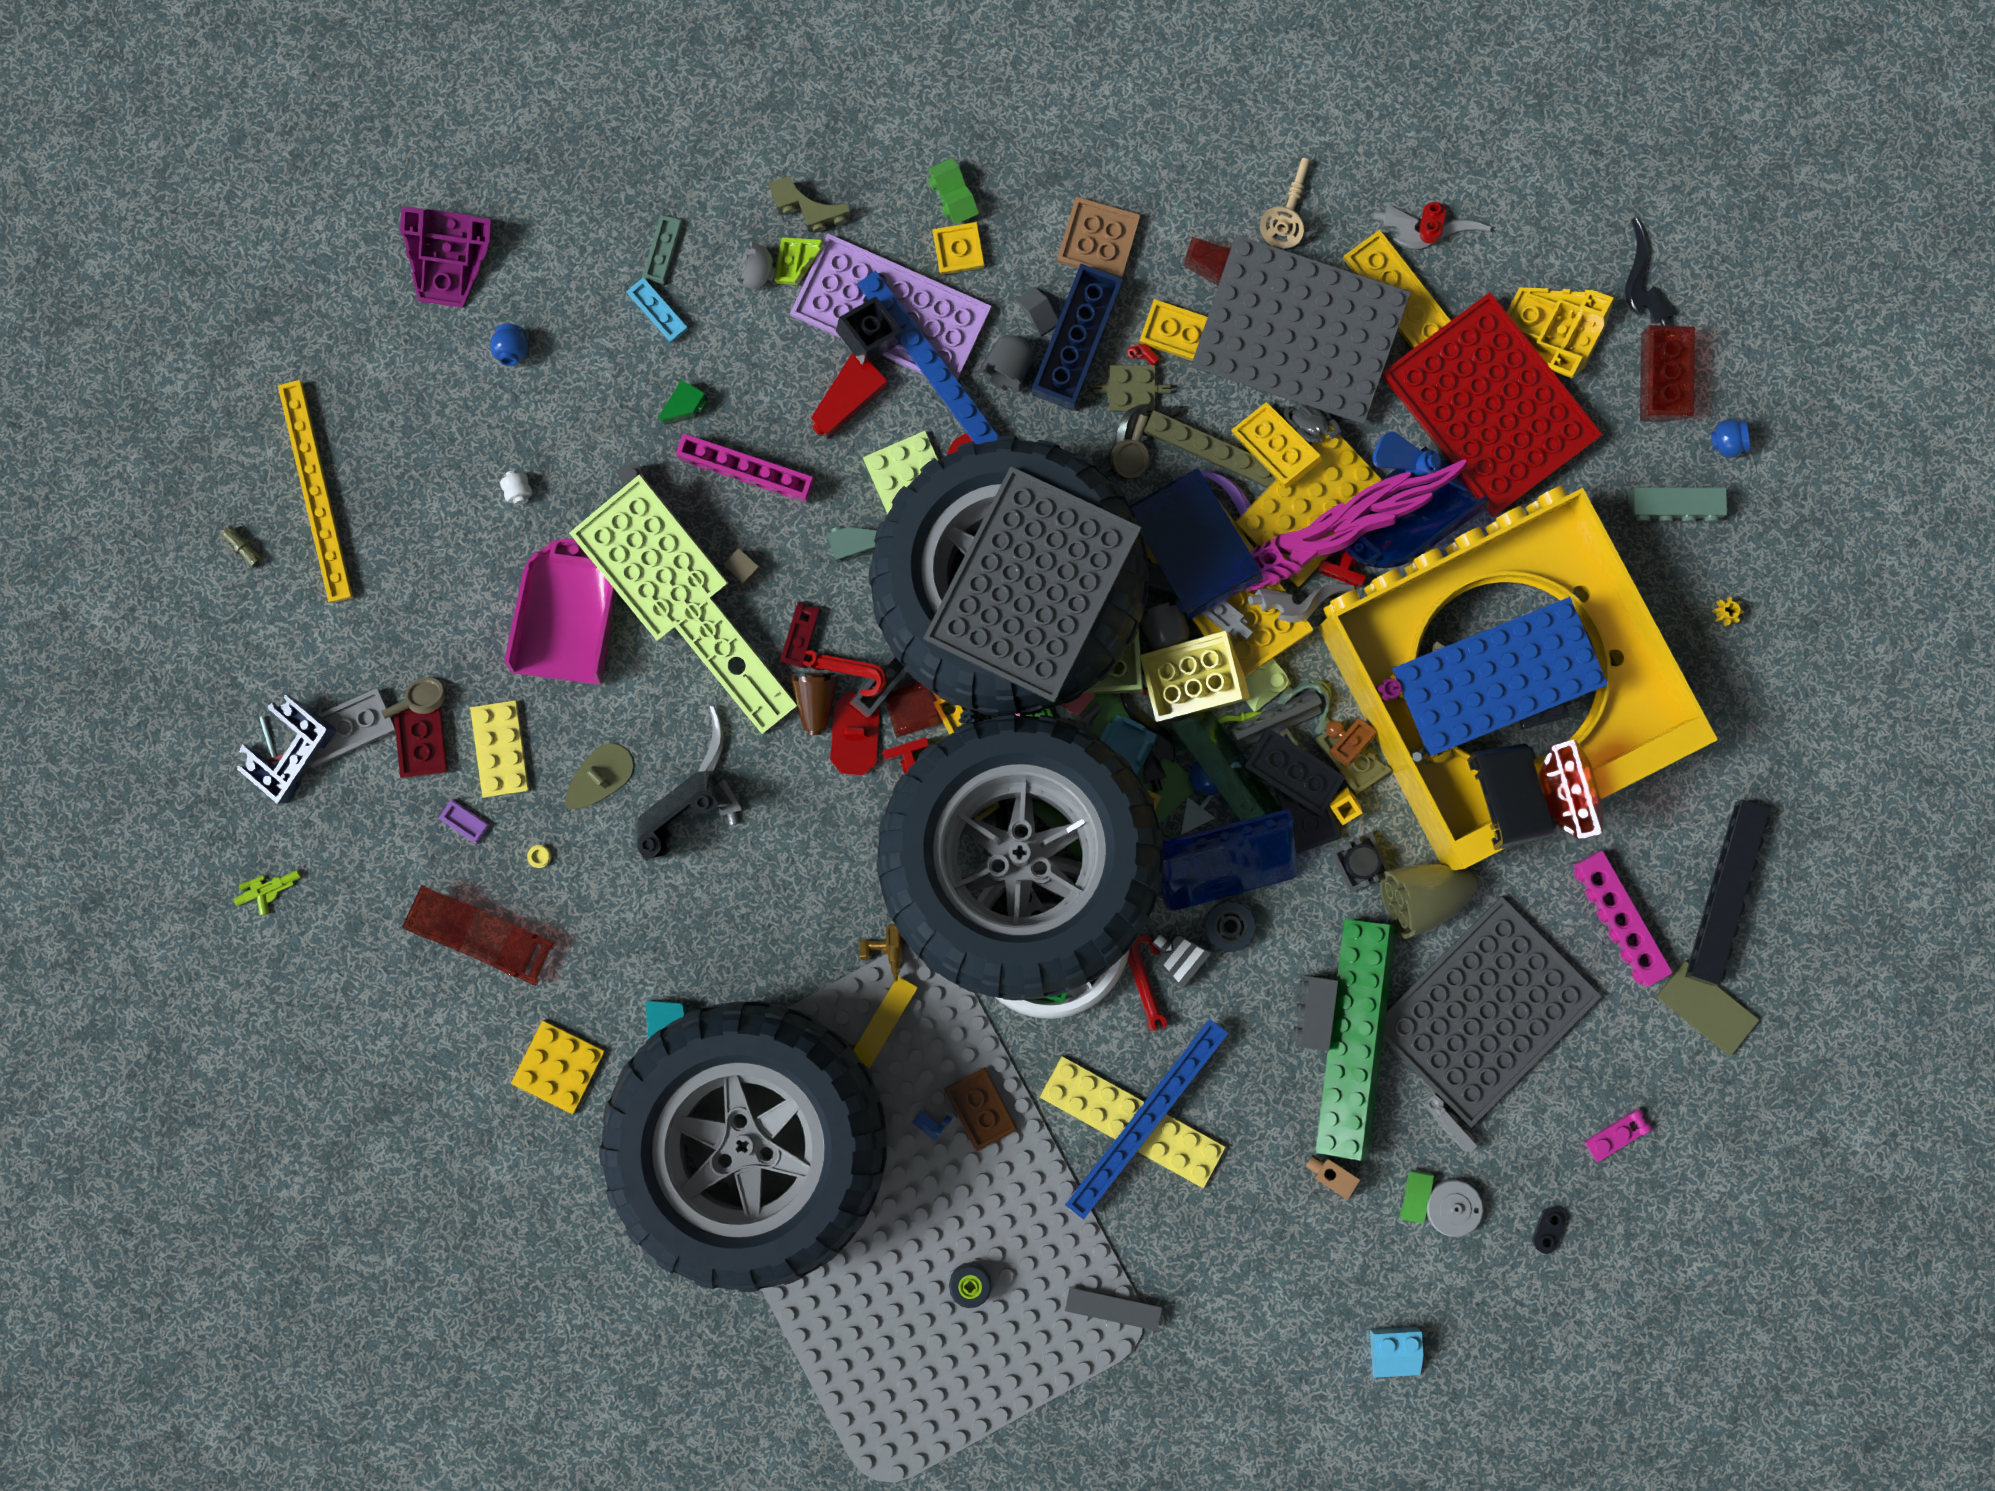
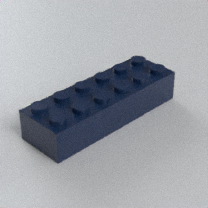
M1080 264L1033 384V396L1074 411L1122 288L1123 279Z

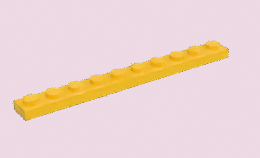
M297 380L278 385L328 602L332 604L353 598L303 382Z

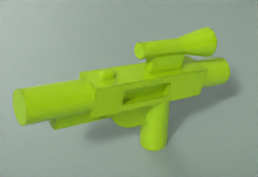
M297 869L282 877H274L273 880L262 884V880L265 879L264 875L251 881L239 883L238 885L242 892L249 887L251 890L233 898V901L238 907L257 899L260 916L270 914L268 903L275 900L278 892L293 886V881L302 878Z

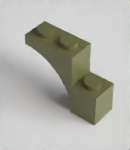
M790 176L769 182L779 215L783 213L784 215H790L795 213L796 209L801 208L809 232H822L826 229V226L832 224L836 226L843 225L848 221L847 219L851 218L847 203L825 205L814 202L805 197L795 187Z

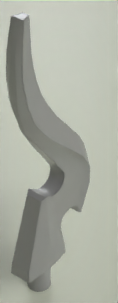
M1389 205L1386 206L1385 212L1374 210L1372 219L1383 221L1382 229H1397L1400 236L1392 240L1397 245L1415 250L1431 245L1423 242L1420 239L1419 232L1415 231L1418 219ZM1459 219L1444 223L1442 238L1465 230L1490 232L1491 227L1471 220Z
M1333 584L1323 586L1315 590L1299 605L1293 603L1292 594L1259 588L1255 593L1256 595L1249 596L1248 602L1250 605L1259 604L1262 611L1274 608L1280 610L1279 620L1299 622L1309 618L1326 598L1337 593L1349 592L1354 589V585Z
M710 706L713 726L712 739L698 772L706 771L713 776L723 749L724 734L717 711L714 706ZM722 780L718 784L733 804L725 810L719 808L720 816L727 815L729 825L738 824L736 812L743 811L727 781Z

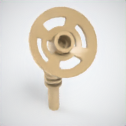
M1307 158L1301 159L1295 181L1291 183V192L1288 193L1289 200L1286 207H1273L1267 210L1261 218V234L1274 247L1282 249L1291 248L1297 245L1303 237L1304 223L1294 209L1298 199H1301L1300 194L1303 193V182L1310 160ZM1271 216L1270 228L1267 229V219ZM1276 219L1278 222L1274 227V220ZM1296 223H1298L1299 225V232L1297 236L1294 235L1297 228ZM1291 224H1293L1292 231L1289 229ZM1277 233L1281 236H1287L1288 241L1278 240L1273 235Z

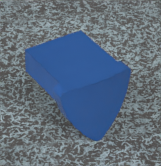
M920 1111L912 1123L931 1139L937 1140L952 1118L947 1115L940 1124H937Z

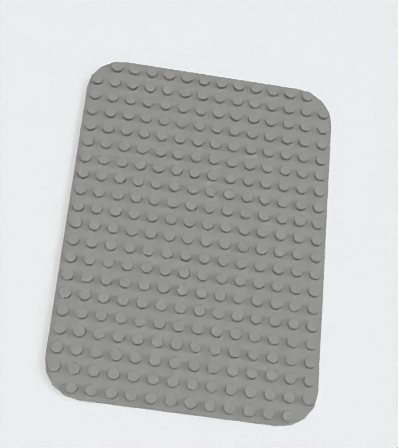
M909 945L903 946L902 963L900 964L898 976L918 988L870 1068L867 1067L878 1091L880 1101L883 1104L887 1132V1160L876 1201L862 1227L831 1261L823 1264L796 1282L761 1289L849 1458L863 1474L876 1481L894 1483L918 1475L1116 1365L1135 1349L1142 1335V1328L1065 1311L1069 1286L1139 1301L1092 1211L1083 1220L1065 1205L1078 1188V1185L975 993L948 981L930 969L912 951ZM888 954L788 1008L796 1009L812 1016L813 1019L838 1033L847 1042L848 1046L854 1050L894 983V975L891 972ZM986 1067L1018 1130L976 1152L944 1088ZM741 1083L754 1118L785 1101L781 1095L767 1087L752 1083ZM724 1086L713 1090L705 1096L696 1106L691 1117L725 1123ZM920 1111L937 1124H940L947 1115L952 1118L937 1140L931 1139L912 1123ZM795 1113L772 1141L804 1161L805 1135L797 1113ZM742 1114L736 1115V1124L741 1127L746 1126V1117ZM685 1134L684 1143L699 1169L715 1152V1149ZM744 1141L742 1146L745 1148L749 1143ZM763 1147L761 1154L764 1158L771 1159L773 1157V1150L769 1147ZM728 1154L721 1155V1163L725 1166H730L732 1163L731 1156ZM762 1168L761 1204L782 1195L793 1185L797 1177ZM734 1172L708 1187L712 1196L728 1204L742 1206ZM973 1262L980 1264L990 1275V1296L979 1307H961L954 1302L950 1295L949 1282L951 1274L963 1263Z

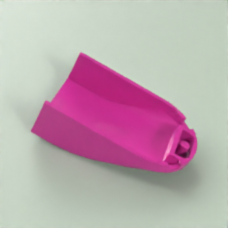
M574 539L552 541L539 552H535L526 563L522 573L504 662L510 673L602 685L610 640L615 589Z

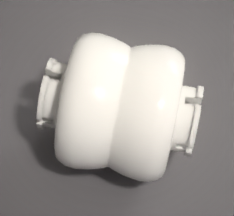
M514 470L507 472L500 481L505 500L509 503H514V505L527 503L528 498L532 496V489L528 484L527 475L519 473L517 470L515 472Z

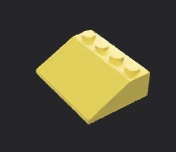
M1228 631L1140 655L1156 722L1166 723L1250 700L1246 679Z

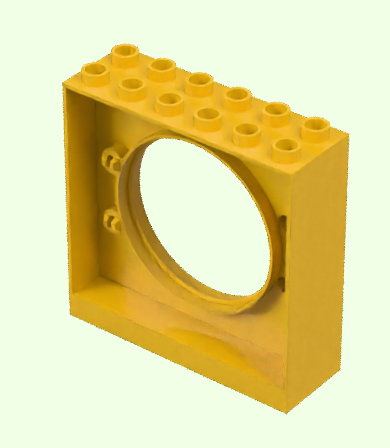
M1560 485L1537 498V501L1525 507L1529 515H1526L1522 506H1518L1497 517L1495 522L1485 527L1488 536L1485 537L1480 526L1457 537L1454 539L1455 542L1445 547L1448 556L1443 557L1439 547L1434 548L1413 560L1414 563L1404 568L1408 576L1402 578L1398 569L1395 568L1372 580V584L1364 588L1366 597L1360 599L1356 590L1353 589L1330 601V605L1323 608L1327 619L1317 628L1367 724L1377 730L1375 739L1440 864L1448 865L1452 870L1465 869L1503 850H1494L1491 839L1495 838V830H1491L1490 825H1492L1481 784L1479 779L1476 780L1475 778L1478 771H1470L1467 761L1472 754L1455 746L1441 752L1439 756L1435 754L1429 757L1427 753L1428 765H1425L1422 760L1414 761L1412 758L1413 753L1410 752L1411 748L1418 750L1423 748L1424 744L1402 691L1399 694L1398 700L1390 698L1384 703L1381 700L1383 692H1377L1375 688L1384 683V678L1397 680L1392 668L1418 658L1420 644L1430 622L1448 602L1465 591L1486 584L1510 582L1538 588L1560 601L1571 597L1608 685L1596 689L1591 709L1577 732L1559 748L1534 760L1549 813L1554 816L1556 822L1718 740L1583 488L1568 495L1564 486Z

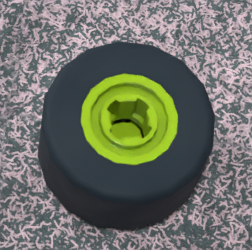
M977 1263L961 1264L951 1274L949 1282L950 1295L954 1302L961 1307H979L990 1296L991 1278L989 1273Z

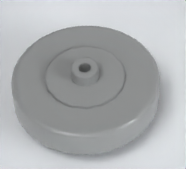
M1448 1179L1436 1184L1432 1188L1426 1215L1430 1224L1440 1233L1449 1237H1462L1473 1232L1480 1224L1483 1216V1202L1477 1190L1470 1184L1457 1179Z

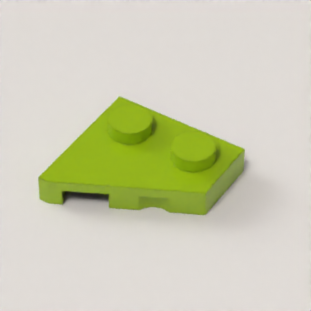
M781 237L774 281L777 284L798 285L824 247V242L818 239Z

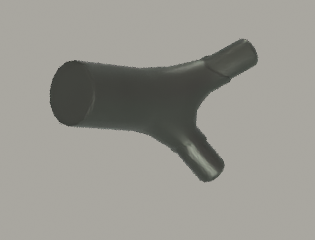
M1425 746L1418 750L1411 748L1410 752L1413 753L1412 758L1414 761L1422 760L1425 765L1429 764Z

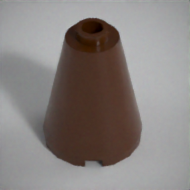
M805 673V677H798V674H792L791 681L802 728L804 731H808V735H821V731H825L827 728L837 684V675L834 674L830 678V673Z

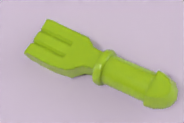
M1264 711L1241 712V716L1222 715L1216 721L1219 723L1244 721Z

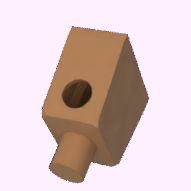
M1312 1155L1305 1166L1317 1174L1316 1180L1347 1200L1360 1181L1359 1178L1328 1158L1323 1162ZM1328 1169L1336 1173L1335 1178L1332 1180L1325 1176V1172Z

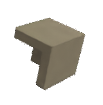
M739 548L724 563V566L745 587L761 571L759 566Z

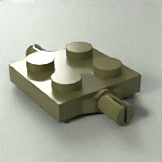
M1110 365L1107 384H1094L1093 394L1107 393L1109 412H1127L1135 406L1146 403L1149 404L1147 412H1152L1155 410L1156 395L1170 394L1171 385L1157 384L1155 365Z

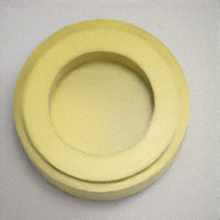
M543 845L533 846L527 855L530 865L536 868L546 867L552 858L551 851Z

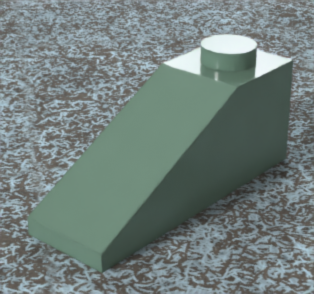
M844 526L831 529V533H828L827 536L836 562L840 563L873 552L875 550L874 539L877 531L854 527L844 528Z

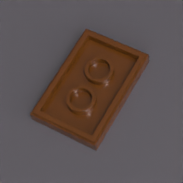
M986 1067L944 1088L976 1152L1018 1130Z

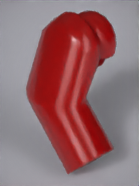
M1134 344L1127 349V356L1129 358L1146 359L1151 365H1155L1161 359L1146 344Z

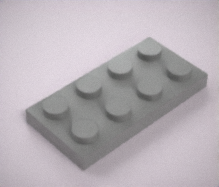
M380 689L371 690L318 714L337 731L325 748H319L309 763L310 768L320 766L395 732L392 716L384 719L381 713L382 710L388 707Z

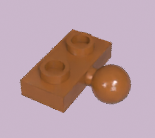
M1360 718L1355 721L1347 732L1344 731V726L1341 722L1337 720L1329 722L1326 726L1327 735L1333 739L1340 738L1331 748L1330 755L1346 767H1349L1377 735V730Z

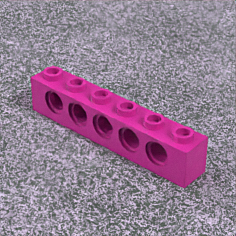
M684 433L675 454L682 462L807 504L815 484L812 476Z
M1596 851L1572 864L1575 868L1573 870L1574 876L1580 883L1583 882L1587 889L1585 890L1586 897L1591 903L1594 902L1598 908V911H1596L1598 918L1602 923L1606 922L1609 927L1608 935L1615 944L1618 943L1622 951L1619 952L1621 958L1626 964L1629 963L1633 969L1631 975L1635 982L1649 987L1672 974L1670 967L1604 852ZM1595 873L1601 876L1599 885L1593 882L1592 878ZM1607 893L1611 894L1613 898L1610 905H1607L1604 901ZM1619 913L1624 917V923L1621 926L1616 922V916ZM1630 934H1633L1636 938L1633 946H1630L1628 943V936ZM1642 954L1646 955L1648 960L1644 967L1639 962Z

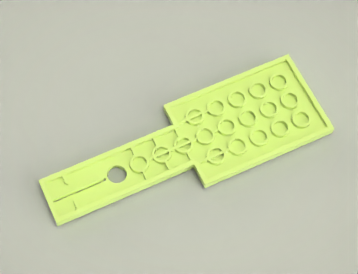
M639 474L569 532L657 641L673 628L678 630L761 734L797 706V702L711 598L729 582L642 475ZM740 657L745 661L746 668L742 674H733L729 670L731 658Z

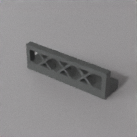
M1309 691L1287 701L1285 704L1277 705L1228 728L1236 748L1241 749L1257 742L1266 728H1270L1277 733L1321 714L1319 704L1322 702L1317 694Z

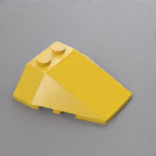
M1519 287L1506 313L1552 371L1574 378L1585 368L1605 329L1614 297L1594 290H1585V292L1571 291L1570 289L1549 291L1548 288Z

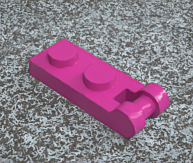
M1640 1108L1633 1110L1584 1141L1596 1162H1600L1653 1129L1650 1123L1646 1122L1643 1118L1644 1113ZM1632 1121H1635L1638 1126L1634 1130L1629 1125Z

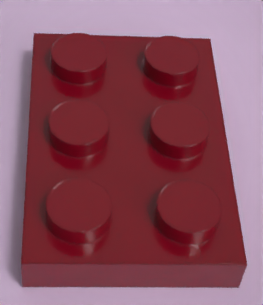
M441 706L427 714H418L410 708L395 714L394 724L400 778L448 773Z

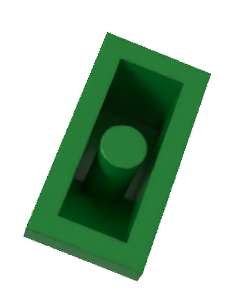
M681 380L658 416V419L662 424L668 425L696 418L698 413L702 414L708 404L706 400L708 398L705 393Z

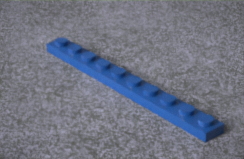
M876 270L858 282L857 285L865 297L870 300L876 296L903 330L899 343L975 444L997 441L999 436Z
M1211 1019L1207 1020L1067 1200L1065 1205L1083 1220L1086 1218L1228 1035L1225 1030Z

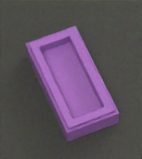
M453 799L450 800L439 816L441 821L478 844L490 826L489 823Z

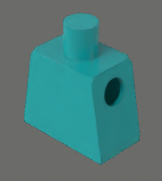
M646 1001L648 1039L671 1022L690 1013L687 1012L686 1003Z

